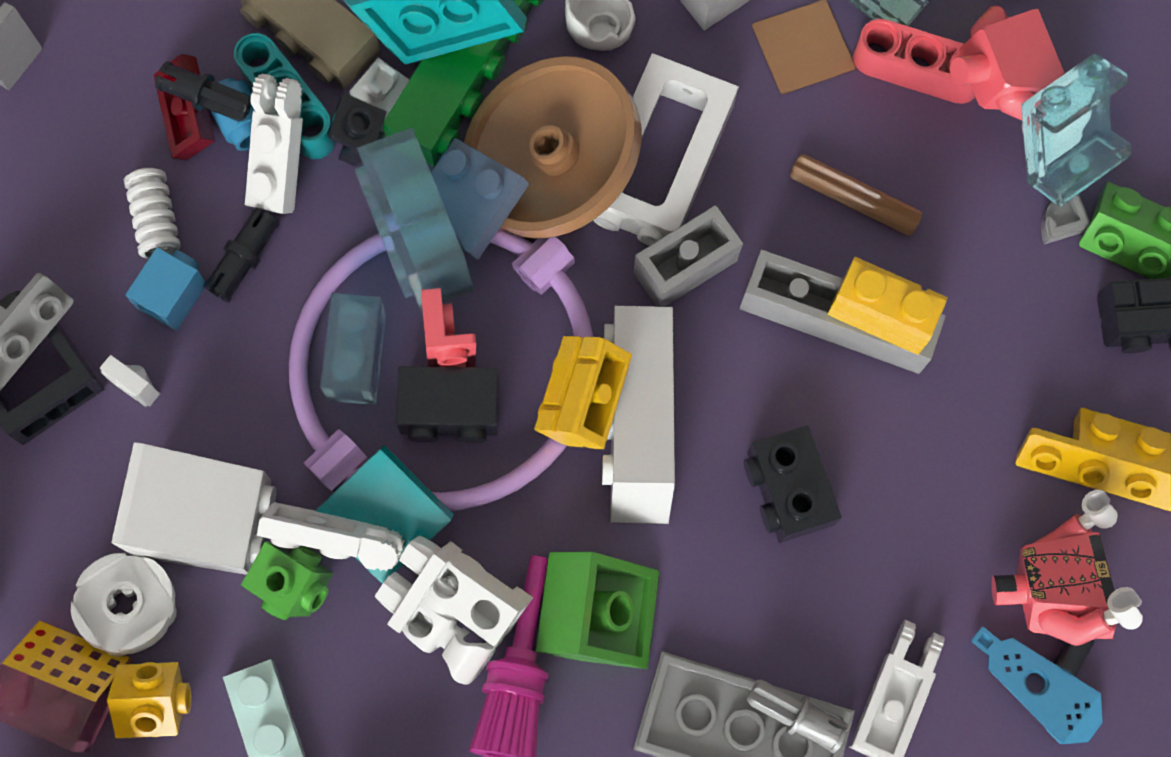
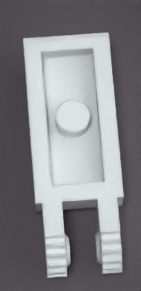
M262 74L255 78L252 87L253 92L251 93V104L255 111H253L245 205L281 214L293 213L303 119L300 118L302 88L297 80L288 78L282 79V82H279V87H277V79H274V76Z
M277 502L271 504L261 516L257 536L270 538L271 542L279 547L298 548L302 545L320 549L322 555L334 559L358 556L365 568L373 570L379 568L380 571H387L392 569L394 565L396 566L400 558L399 555H402L405 548V540L402 539L403 535L401 536L399 531L395 532L394 529L389 531L385 527Z
M907 620L903 621L896 634L890 653L885 655L849 748L868 757H904L936 674L933 671L944 645L945 637L933 632L924 645L923 654L919 661V666L904 660L908 647L914 638L916 624Z

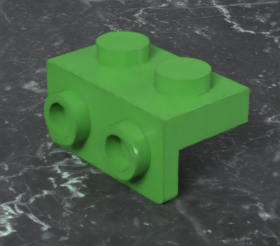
M1107 181L1098 196L1092 221L1081 236L1079 246L1149 279L1169 278L1171 276V207L1159 205L1142 197L1131 188L1120 187Z

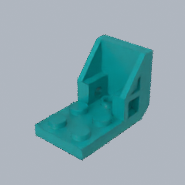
M343 0L387 49L405 65L522 33L526 23L525 14L513 0Z

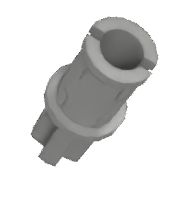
M757 680L749 692L747 701L750 706L787 725L786 732L790 735L796 732L818 743V745L832 753L837 752L847 735L846 731L849 729V724L810 704V698L803 696L799 700L764 680Z

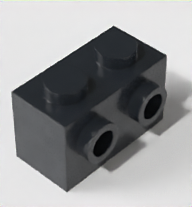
M398 366L396 425L400 434L408 435V440L414 442H435L438 440V435H457V440L460 442L482 443L487 441V436H497L499 391L497 368Z
M808 425L751 444L747 452L749 458L744 459V468L751 486H759L765 504L760 505V513L768 533H776L779 543L834 526L842 518Z

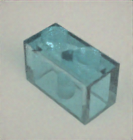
M332 293L320 385L328 401L376 405L386 318L381 297Z

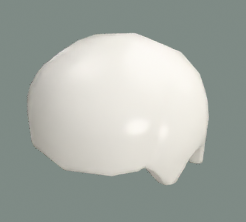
M565 0L567 30L578 45L591 50L611 51L629 40L636 20L632 3L629 0Z

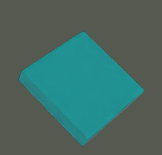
M385 445L378 449L315 510L320 513L385 527L389 531L393 529L395 532L399 531V534L403 535L402 539L405 540L404 550L419 535L431 540L454 516ZM358 556L355 557L362 564ZM398 560L397 565H394L392 569L387 571H380L379 568L375 570L366 569L383 584L391 574L404 564Z

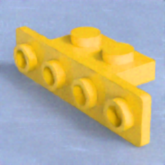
M1081 407L1074 418L1073 439L1042 429L1031 428L1016 455V465L1019 467L1171 511V433Z

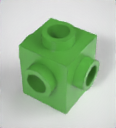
M265 541L241 586L263 600L261 607L266 612L279 619L288 620L289 617L310 616L311 613L321 607L328 595L329 589L327 585L334 573L319 564L322 557L306 546L283 548L274 545L272 542Z

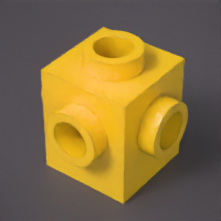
M146 662L142 664L117 665L107 698L115 738L178 735L182 715L190 713L192 701L190 684L182 683L179 662Z

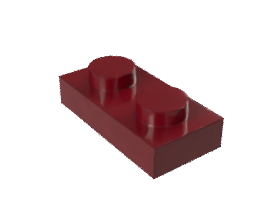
M180 54L171 61L176 66L200 75L195 56ZM161 71L153 74L155 81L157 75L173 82L177 80ZM157 90L173 159L187 161L215 142L208 109L204 108L198 111L193 108L191 102Z

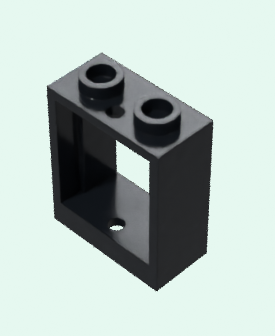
M21 291L12 292L2 298L0 306L7 309ZM59 323L53 327L47 336L71 370L12 410L0 394V425L8 436L22 445L105 390Z

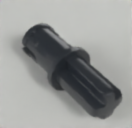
M170 61L164 62L159 71L177 80L173 82L157 75L155 81L156 89L191 102L193 108L198 111L206 108L237 122L244 121L250 113L251 97L215 82V78L211 74L201 76L176 66Z

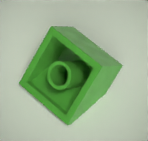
M549 552L536 652L571 660L648 669L659 570L595 552Z

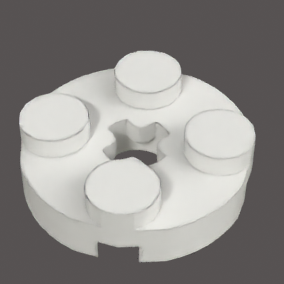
M114 553L104 556L88 566L76 583L77 590L74 594L73 603L71 601V616L75 627L90 645L114 657L134 654L151 647L163 637L168 627L176 618V594L172 582L157 562L145 556H142L143 558L127 556L126 553ZM121 592L126 597H131L134 594L137 595V601L133 603V610L126 615L122 612L117 614L111 612V609L117 605L114 597Z

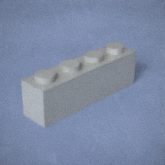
M761 249L740 305V310L918 374L931 361L946 315L941 314L928 344L918 355L827 315L843 278Z

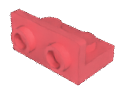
M441 288L421 290L428 367H476L475 334L454 335L452 303L442 304Z

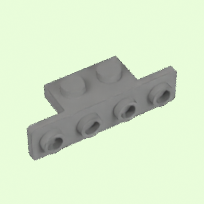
M37 273L7 309L0 306V390L74 303L73 298L42 273Z

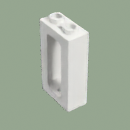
M652 53L633 96L640 115L642 136L660 95L701 110L703 113L667 198L662 205L654 206L622 192L613 204L593 221L607 230L619 231L621 228L634 233L639 241L648 246L683 226L732 112L739 86Z

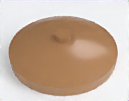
M567 56L553 57L529 64L514 72L497 85L484 99L472 118L464 143L521 175L529 183V186L500 228L522 237L549 238L567 234L585 226L600 216L619 197L636 167L641 148L642 128L640 115L634 99L619 79L607 68L588 59Z

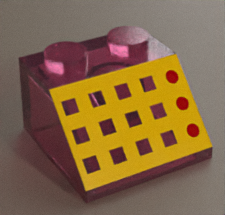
M39 620L0 665V722L72 752L90 753L109 711L107 698L117 665L130 664L133 658L126 655L122 657L111 656L105 651L94 648L84 638Z

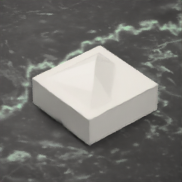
M110 355L100 367L101 373L110 382L145 407H150L160 395L153 387L145 369L139 365H124Z

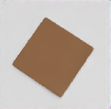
M821 0L752 24L756 38L781 94L851 72L856 68L826 0Z

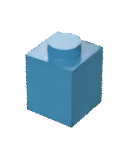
M157 247L125 296L136 309L177 331L205 289L203 287L205 280L198 271L200 264L193 258L179 250H175L170 255Z

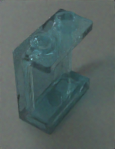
M1094 53L1021 104L1028 184L1059 207L1131 157V143L1113 132L1110 125V96L1128 83L1127 73Z

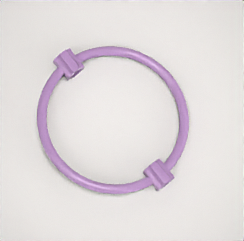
M431 218L408 222L369 237L335 262L314 287L302 308L290 347L289 385L291 398L298 422L306 439L315 451L303 464L332 493L368 460V457L340 429L329 438L316 414L308 382V359L313 333L319 317L329 299L348 276L376 255L392 247L414 240L442 236L458 237L449 218ZM499 228L490 243L519 256L512 263V266L522 281L533 291L541 295L552 286L567 311L574 336L582 338L594 337L584 302L576 287L565 273L575 263L574 256L568 251L565 244L556 236L538 238L532 243L522 236ZM548 438L528 460L498 479L469 489L432 493L450 511L478 507L499 500L519 490L538 477L564 451L566 445Z

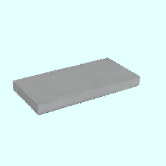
M662 651L633 750L655 757H843L855 711L808 697L810 698V704L849 724V729L846 731L847 735L837 752L832 753L818 745V743L796 732L790 735L786 732L787 725L750 706L747 701L748 695L757 680ZM779 688L782 691L792 695L793 697L801 700V698L805 696L796 692Z

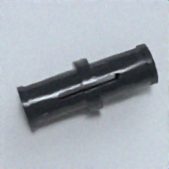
M254 207L252 214L234 241H227L223 247V250L226 252L209 279L203 284L207 291L216 297L221 295V299L225 302L231 301L232 295L249 269H256L260 263L259 254L276 228L280 226V222L268 212L262 215L263 210Z

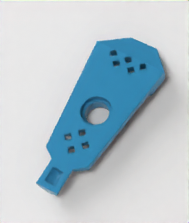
M982 626L971 639L975 646L988 655V670L1045 727V730L1059 744L1089 742L1103 723L1100 692L1014 638L1001 641ZM1017 666H1021V671H1017ZM1005 667H1009L1010 672H1006ZM1037 674L1041 677L1043 688L1039 693L1031 692L1027 688L1026 678L1028 675Z

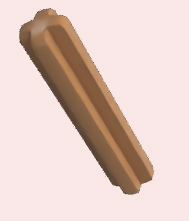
M801 154L791 169L790 177L793 180L905 235H912L922 219L923 213L920 210L806 154Z

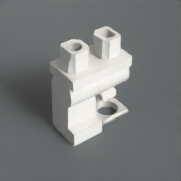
M419 535L407 545L399 559L400 562L419 575L414 584H411L397 572H394L384 581L375 598L393 613L387 625L398 633L403 631L405 636L424 652L431 653L437 650V648L442 647L444 649L442 653L443 659L446 661L453 679L458 683L468 685L485 668L487 662L494 655L504 637L512 630L533 597L518 586L513 590L486 572L476 560L461 553L462 549L451 541L440 548L435 543ZM457 620L487 642H465L470 632L465 628H460L457 625Z

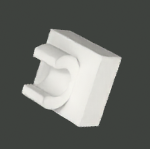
M378 57L349 92L351 96L387 111L385 120L409 82V79Z

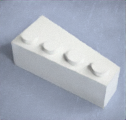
M615 306L614 323L604 324V339L631 353L632 359L607 440H611V455H603L602 485H611L610 523L668 524L675 485L673 307Z

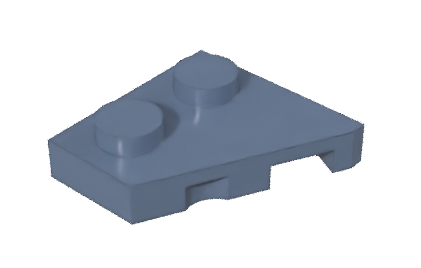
M454 138L429 175L464 250L477 260L529 186V183L521 175L457 138Z

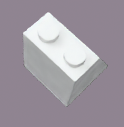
M134 442L111 543L133 556L141 558L145 556L157 561L247 575L264 542L267 541V538L257 536L259 519L276 500V487L271 486L272 480L262 470Z

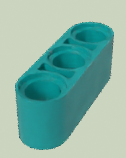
M251 33L243 36L234 48V58L244 81L249 84L253 92V82H255V78L258 75L267 74L274 76V79H277V87H279V82H282V79L297 80L302 88L300 118L303 119L300 153L310 159H321L329 155L333 151L336 141L329 139L327 136L331 118L325 107L270 38L260 33ZM257 58H268V61L262 66H249ZM318 125L323 127L322 131L313 137L302 135L303 131L310 126Z

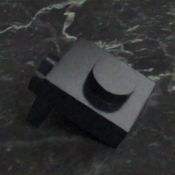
M349 94L342 95L339 98L327 133L329 139L343 145L338 159L356 166L369 156L374 157L383 140L384 132L381 130L387 111Z

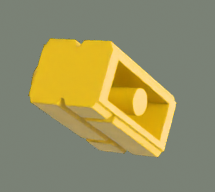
M854 257L827 315L918 355L930 341L948 297L930 289L924 291L921 285Z
M563 336L558 354L553 362L552 373L543 402L538 410L535 431L566 446H584L604 450L632 354L601 337Z

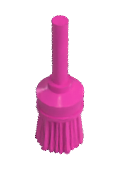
M530 556L523 591L531 595L533 599L517 621L512 647H506L503 658L487 662L486 671L488 673L486 683H483L481 690L487 696L469 751L484 757H536L539 704L544 703V685L548 682L549 674L535 663L537 653L532 651L547 573L548 559L545 557Z

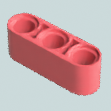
M886 19L871 20L862 29L853 51V61L856 68L863 74L953 103L964 104L976 98L970 84L956 85L950 76V64L954 58L959 57V48L963 43ZM868 44H879L886 52H876ZM921 57L929 63V66H920L912 58Z

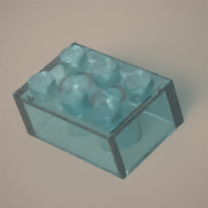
M413 128L357 148L364 166L356 168L355 172L404 297L408 298L415 295L421 311L423 310L421 290L441 288L442 302L473 291L474 287L464 253Z

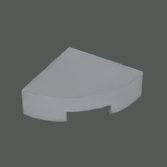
M1075 184L1059 192L1045 209L1041 221V236L1044 245L1083 233L1090 224Z

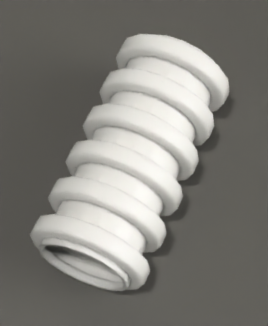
M141 168L126 175L123 180L125 188L128 189L126 192L127 200L131 203L129 206L130 214L134 216L132 219L133 228L137 230L135 232V239L139 243L137 247L138 254L143 258L149 259L157 247L170 255L175 250H180L181 243L176 238L178 229L173 224L175 222V215L171 211L172 201L168 197L170 194L169 186L165 184L167 181L166 173L156 168Z

